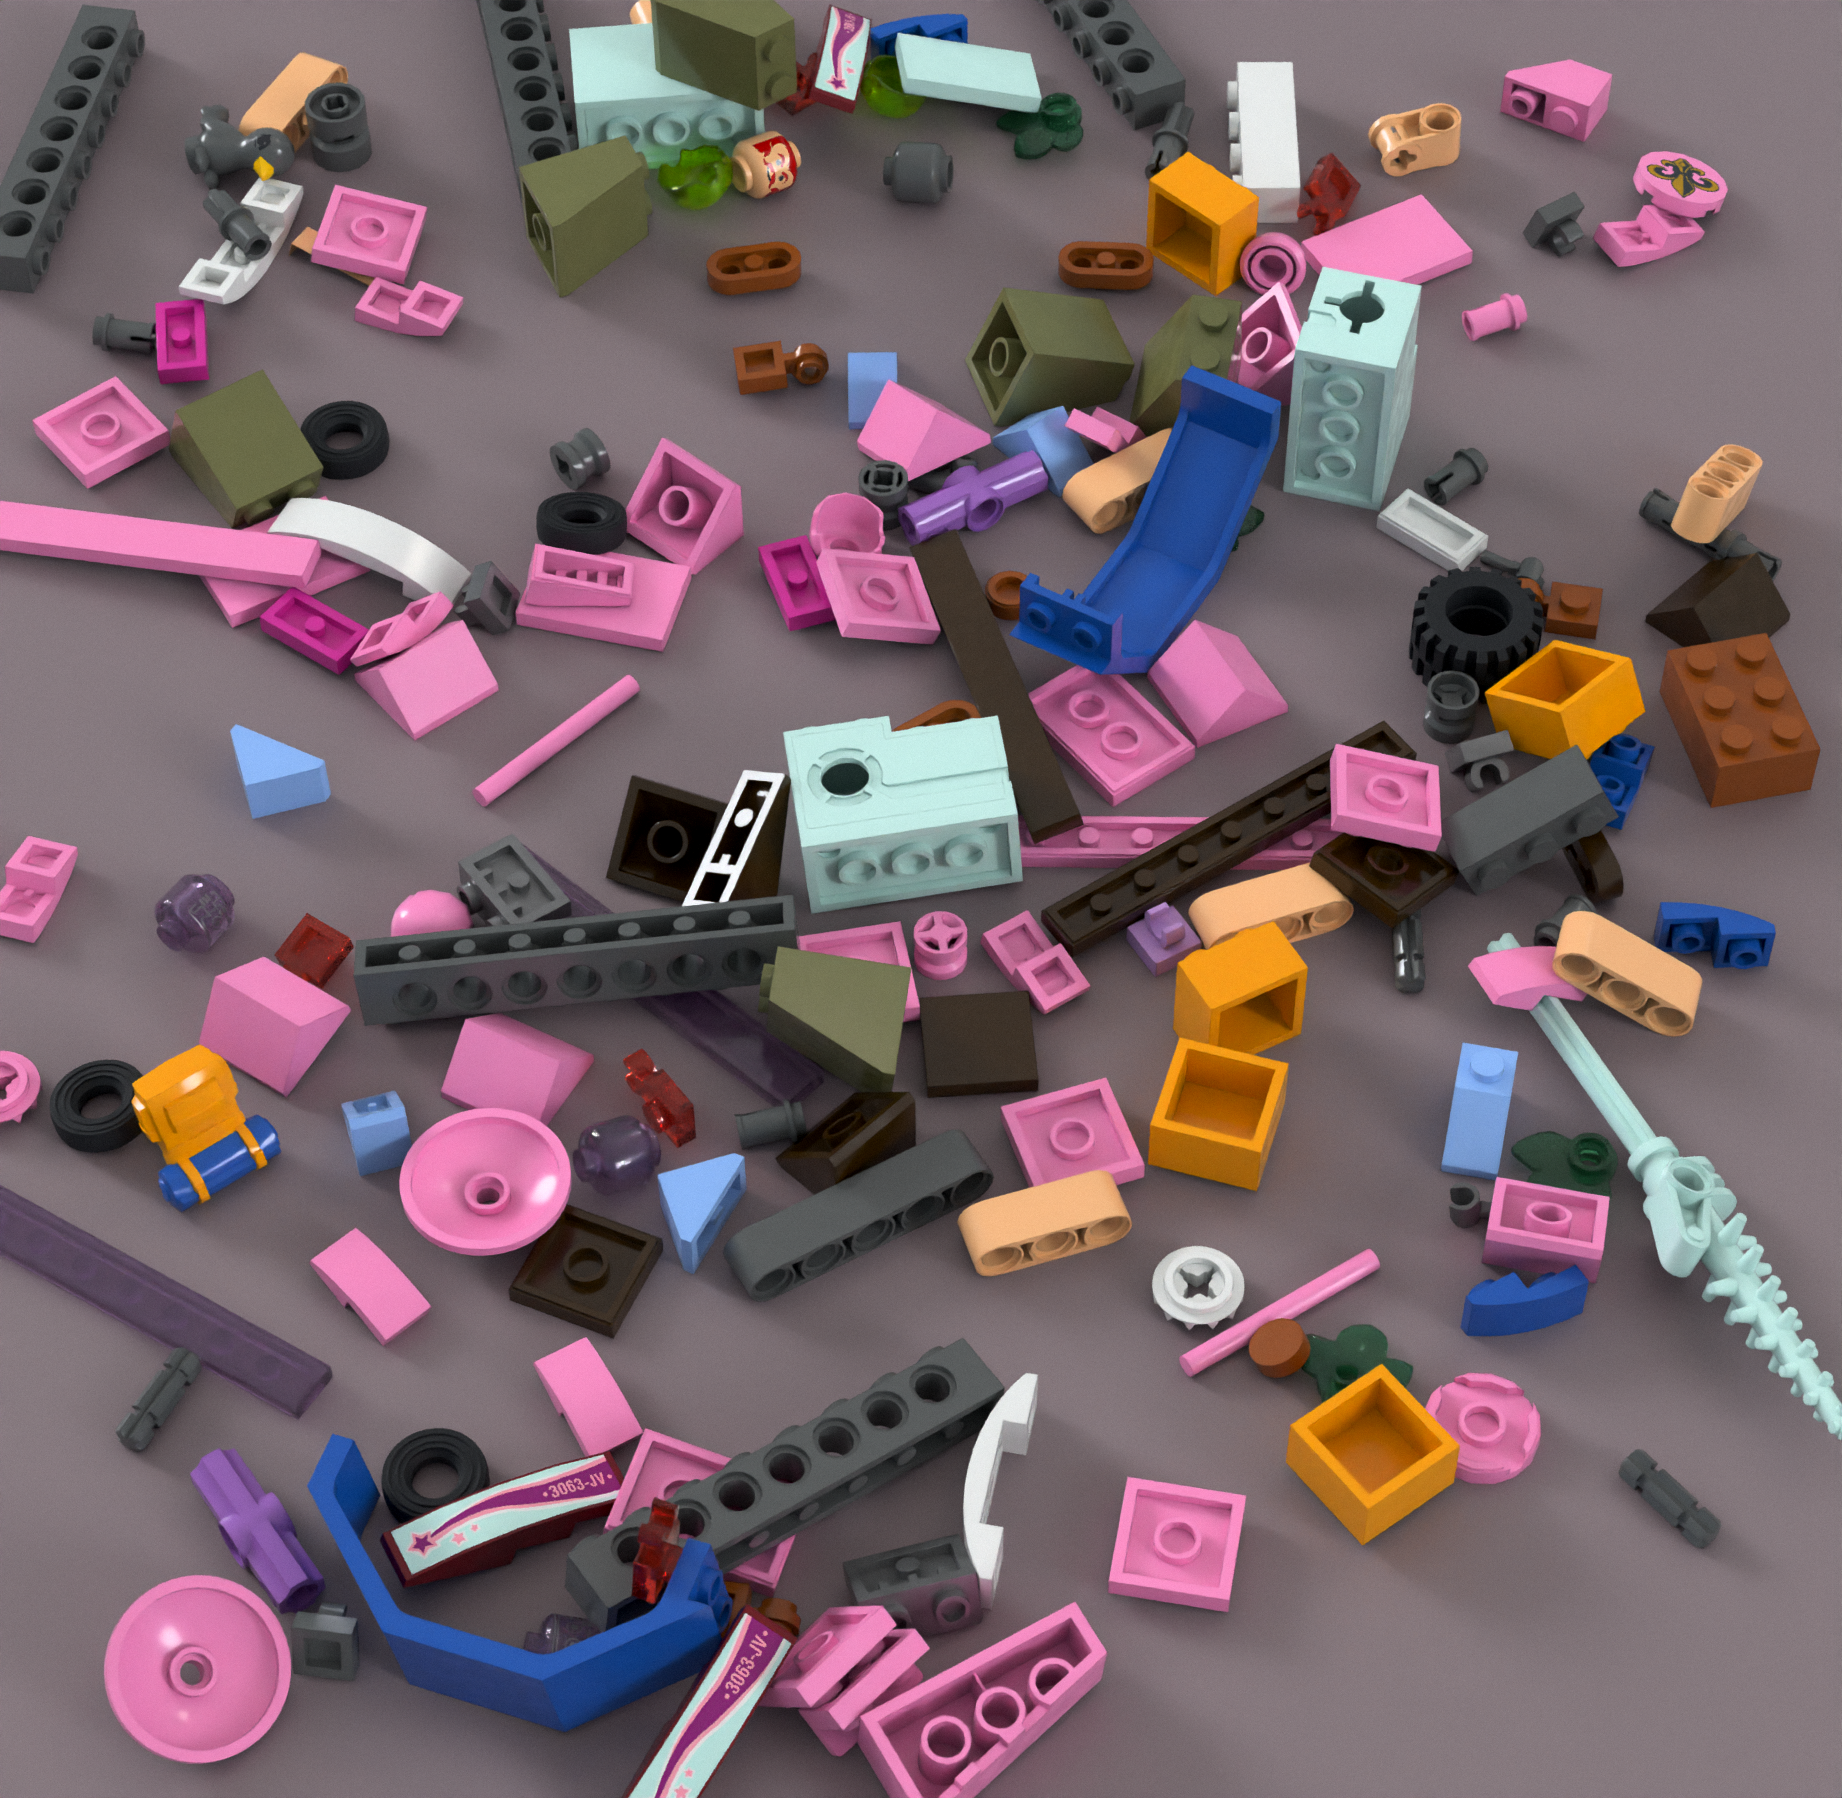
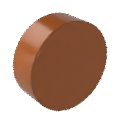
M1004 571L993 575L987 581L985 597L995 617L1003 620L1019 619L1020 585L1027 575L1017 571Z
M1286 1318L1275 1319L1261 1326L1254 1333L1249 1343V1354L1262 1374L1272 1378L1285 1377L1299 1370L1307 1361L1311 1350L1310 1341L1301 1326L1294 1320Z

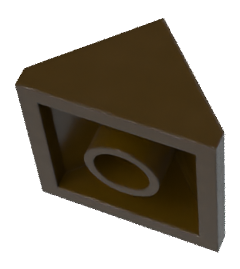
M1758 553L1709 561L1646 615L1645 622L1684 648L1767 633L1768 637H1771L1789 621L1790 612Z
M632 775L606 878L684 902L729 803Z
M910 1091L854 1093L807 1131L808 1134L802 1135L798 1142H794L775 1159L783 1170L815 1195L915 1147V1099Z

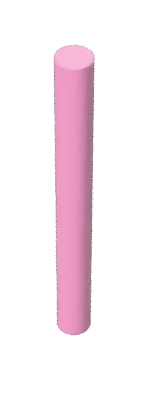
M626 675L474 788L472 793L476 801L486 807L640 691L637 681L631 675Z
M1366 1249L1179 1357L1183 1370L1190 1377L1196 1375L1248 1345L1254 1333L1267 1322L1281 1318L1293 1319L1378 1270L1380 1262L1376 1254L1371 1249Z

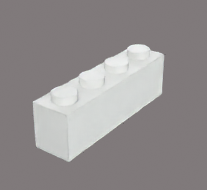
M1237 62L1236 81L1227 82V109H1236V112H1229L1228 138L1229 140H1237V143L1230 144V172H1239V175H1232V180L1248 188L1259 197L1257 223H1298L1300 173L1293 62Z

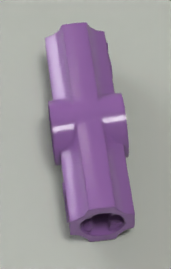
M1033 450L1022 452L982 471H979L974 466H964L947 477L942 489L898 508V521L903 528L906 539L912 546L951 530H959L965 526L976 532L987 530L1002 517L1005 508L1047 490L1048 476L1043 468L1042 460Z
M218 1448L202 1457L196 1469L190 1473L191 1480L217 1519L219 1531L234 1559L243 1569L247 1567L251 1569L260 1586L268 1594L274 1607L276 1606L280 1614L287 1612L297 1614V1611H303L313 1605L318 1595L326 1589L324 1578L298 1542L294 1525L279 1499L272 1492L265 1494L254 1474L243 1462L242 1457L239 1456L235 1448L230 1450Z

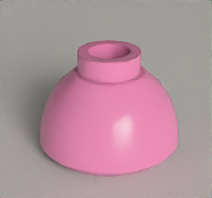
M1268 232L1255 237L1248 243L1240 258V271L1246 284L1260 295H1264L1278 282L1284 284L1288 294H1291L1304 280L1306 257L1299 243L1289 235L1280 232Z

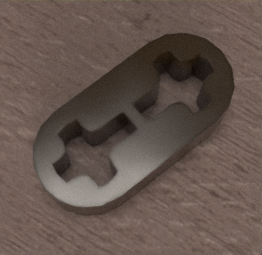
M1601 830L1594 835L1582 837L1562 848L1567 861L1590 902L1594 904L1622 896L1624 883L1621 868Z

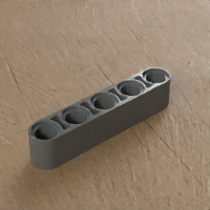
M959 1129L950 1130L742 1229L729 1239L724 1247L723 1255L752 1300L765 1302L973 1202L989 1189L993 1183L994 1175L966 1134Z

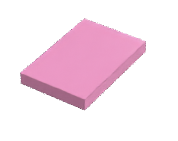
M1422 194L1301 241V248L1305 254L1306 261L1319 276L1322 267L1416 285L1471 264L1473 255L1472 249Z
M326 496L319 498L322 500H328ZM279 515L242 529V531L267 533ZM321 549L322 553L306 588L297 589L311 596L367 573L370 569ZM199 575L232 628L260 617L291 588L288 586Z
M613 552L598 554L597 556L635 563L630 606L531 605L525 603V589L515 612L517 625L663 652L691 581V567ZM587 578L586 581L595 583L596 578ZM607 578V585L616 587L617 578Z
M1076 665L1028 693L1050 746L1112 807H1115L1195 759V746L1120 674L1100 675Z
M645 1428L605 1524L603 1534L622 1525L624 1520L634 1511L642 1507L653 1508L673 1497L675 1492L685 1483L694 1479L702 1481L724 1468L731 1458ZM786 1479L777 1480L781 1483H794ZM736 1506L726 1507V1508H728V1509H730V1510H733V1511H743V1510H744V1509H742V1508H740V1507H736ZM688 1534L675 1535L682 1539L695 1538ZM797 1534L725 1573L723 1580L750 1584L751 1591L773 1598Z

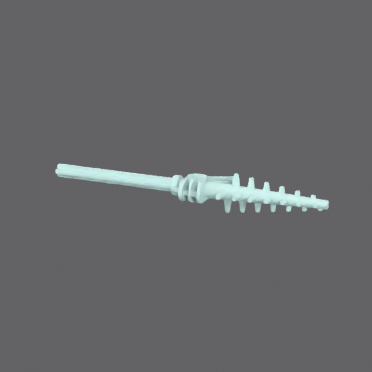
M1504 933L1499 941H1491L1487 950L1489 953L1506 949L1520 948L1521 946L1512 933ZM1544 995L1532 1011L1529 1010V1012L1631 1156L1627 1163L1628 1169L1636 1180L1643 1182L1642 1187L1647 1194L1643 1203V1211L1651 1222L1662 1267L1674 1276L1688 1277L1699 1260H1701L1711 1273L1702 1298L1707 1302H1712L1717 1296H1726L1731 1299L1724 1316V1322L1731 1326L1736 1322L1750 1324L1752 1328L1746 1340L1747 1347L1771 1351L1773 1355L1768 1364V1369L1773 1373L1779 1372L1781 1377L1791 1378L1794 1381L1790 1390L1791 1394L1795 1397H1801L1804 1394V1404L1815 1408L1814 1419L1819 1422L1825 1421L1828 1425V1431L1835 1434L1839 1440H1842V1403L1831 1388L1834 1384L1833 1376L1827 1371L1821 1373L1813 1359L1818 1356L1815 1343L1810 1339H1805L1801 1342L1795 1331L1801 1330L1803 1325L1802 1321L1797 1318L1798 1311L1793 1307H1788L1782 1313L1777 1304L1787 1300L1786 1292L1778 1290L1781 1283L1780 1278L1772 1275L1764 1283L1759 1278L1771 1274L1772 1267L1769 1263L1759 1262L1764 1249L1761 1245L1757 1244V1239L1754 1236L1741 1235L1747 1217L1742 1213H1737L1726 1226L1723 1223L1736 1207L1737 1199L1730 1189L1724 1188V1180L1715 1173V1168L1709 1159L1704 1156L1679 1157V1151L1671 1139L1662 1136L1656 1137L1559 999ZM1749 1249L1745 1254L1742 1252L1743 1250Z

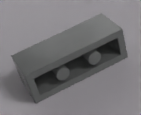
M1575 745L1441 820L1442 838L1460 872L1476 896L1489 889H1495L1504 885L1510 877L1535 863H1542L1551 859L1559 850L1580 838L1598 833L1607 823L1618 818V815L1579 746Z

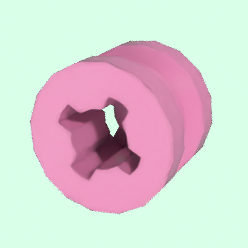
M947 911L928 913L917 921L914 927V964L917 970L925 977L933 980L951 979L963 972L967 965V927L964 921L957 915Z

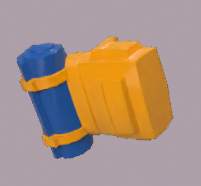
M200 1044L165 1061L132 1083L135 1096L131 1103L139 1120L138 1124L151 1142L158 1143L167 1164L158 1172V1183L163 1198L181 1213L195 1204L200 1205L210 1199V1196L250 1172L261 1169L267 1165V1161L281 1153L278 1133L270 1122L258 1114L245 1119L242 1111L239 1110L235 1099L239 1092L226 1061L220 1055L212 1053L210 1049Z

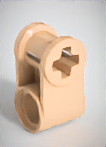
M1444 103L1432 104L1425 108L1400 114H1388L1379 118L1370 127L1368 133L1369 141L1375 149L1380 150L1382 154V167L1391 176H1404L1418 170L1435 166H1446L1453 163L1460 153L1461 114L1457 108ZM1391 128H1395L1396 132L1393 133ZM1398 158L1400 163H1397L1395 159Z

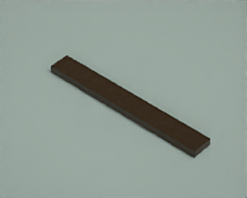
M951 530L909 547L981 718L998 716L1008 764L1009 781L1012 783L1015 800L1034 844L1084 825L1078 807L957 530Z
M1384 720L1340 744L1416 761L1417 753ZM1334 748L1041 911V923L1073 958L1145 917L1147 910L1164 902L1167 904L1173 902L1331 813L1330 758Z

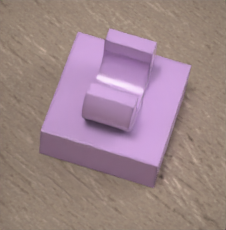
M1166 902L1145 912V919L1127 927V942L1155 977L1177 967V962L1184 960L1189 954L1202 948V941L1173 905L1169 907Z

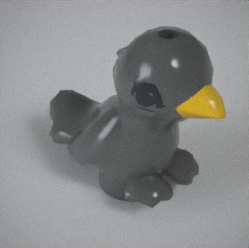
M222 105L202 107V118L200 120L201 134L185 139V153L188 164L194 174L205 172L204 182L209 190L218 186L219 176L229 175L242 169H250L256 172L262 181L268 180L270 177L279 176L287 172L295 160L294 146L289 137L281 130L272 127L259 128L245 136L235 127L228 124L229 110Z

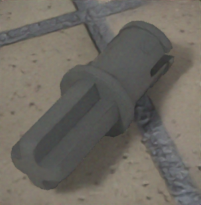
M1175 102L1173 107L1168 108L1161 129L1157 130L1153 135L1152 145L1154 149L1145 168L1147 179H1151L1183 156L1188 150L1189 142L1187 136L1194 119V111L1192 108L1186 107L1184 102Z
M215 188L207 192L208 197L203 201V207L217 222L221 235L229 241L233 240L244 252L247 259L259 260L266 256L271 249L272 243L268 240L270 237L254 222L252 212L244 206H239L225 190L218 191Z

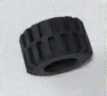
M1470 567L1469 571L1465 572L1456 568L1448 571V577L1437 575L1431 579L1430 587L1424 586L1418 594V601H1415L1409 644V659L1412 660V669L1416 675H1423L1422 683L1428 687L1429 681L1438 673L1450 670L1460 671L1471 676L1477 682L1479 687L1478 700L1482 704H1487L1484 692L1539 652L1544 619H1542L1543 609L1541 603L1535 602L1536 594L1531 588H1521V580L1514 576L1506 578L1502 576L1503 571L1493 568L1491 572L1481 571V567Z

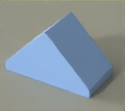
M897 352L848 353L849 429H863L888 379L897 383Z
M1063 406L1029 414L993 437V445L1008 458L1033 450L1042 460L1043 468L1048 476V490L1058 498L1062 496L1065 485L1076 473L1094 464L1079 435L1064 426L1069 416Z
M235 724L230 730L237 766L252 819L325 802L331 795L325 760L238 724Z
M396 1091L341 1103L359 1175L364 1176L402 1166L412 1144L405 1108Z
M736 1153L657 1175L660 1207L684 1271L692 1274L695 1273L747 1190L745 1158Z

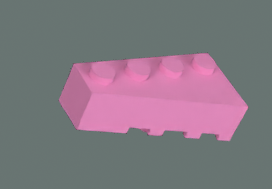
M1073 1602L860 1716L857 1743L890 1798H974L1101 1680L1107 1651L1076 1602Z

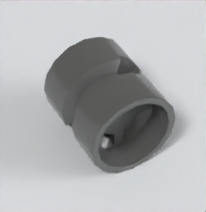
M339 82L322 85L309 93L305 100V111L308 129L310 130L312 155L317 165L333 172L352 171L364 165L372 154L369 126L367 125L365 97L362 92L351 84Z

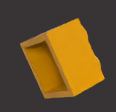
M1187 152L1149 179L1146 248L1155 257L1214 296H1217L1242 277L1240 258L1248 243L1257 234L1259 197L1248 188L1239 185L1217 171L1212 165Z
M1553 640L1484 692L1496 733L1508 730L1515 750L1552 759L1571 747L1578 745L1587 760L1595 750L1613 736L1622 733L1627 725L1645 712L1631 658L1558 640Z
M1274 921L1255 929L1242 930L1232 939L1207 950H1196L1184 960L1177 962L1173 1030L1179 1038L1252 1055L1300 1035L1308 967Z
M1180 1037L1150 1124L1148 1164L1257 1191L1285 1104L1289 1063Z
M1381 1363L1290 1425L1286 1463L1363 1546L1454 1483L1460 1445Z

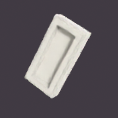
M1409 488L1377 516V529L1447 571L1459 568L1461 571L1464 570L1487 548L1488 535Z

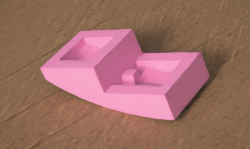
M1643 205L1636 221L1600 223L1593 239L1618 267L1647 263L1676 253L1701 240L1705 231L1693 218L1672 214L1655 205Z
M375 277L355 307V321L399 334L441 336L463 305V297L421 280L412 291L382 278Z
M1096 407L1092 416L1074 408L1064 425L1070 431L1114 453L1147 438L1138 426L1099 407Z
M441 591L409 603L403 613L371 626L351 657V662L356 667L362 666L415 645L436 629L454 605Z
M27 836L5 866L6 885L0 891L1 936L35 943L51 918L66 888L78 856L77 847Z
M1028 910L983 933L980 944L1018 991L1029 992L1030 1004L1043 1015L1089 991L1090 984L1063 945L1059 943L1053 947Z
M1532 946L1506 949L1474 958L1468 965L1479 984L1495 1005L1532 1011L1544 995L1581 1002L1587 996V993L1567 983L1555 974L1552 969V962L1556 947Z
M354 1228L310 1260L309 1264L345 1308L350 1304L382 1346L425 1316L432 1307L403 1272L357 1228Z
M587 1337L534 1362L533 1365L559 1416L564 1414L585 1457L607 1451L612 1452L641 1438L643 1430Z

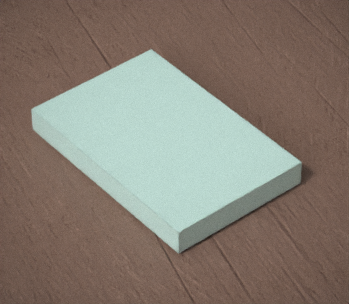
M903 33L897 34L894 47L903 91L906 94L1038 113L1042 98L1029 53Z

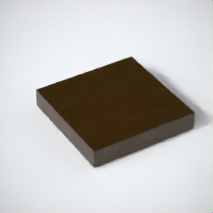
M1347 833L1340 834L1314 852L1309 867L1392 929L1451 887L1459 873L1457 868L1435 852L1414 847H1404L1399 844L1362 836H1352Z
M1028 991L919 998L928 1098L1038 1091L1039 1078Z
M566 1204L564 1211L554 1225L538 1238L509 1288L510 1301L614 1339L663 1252L662 1238Z

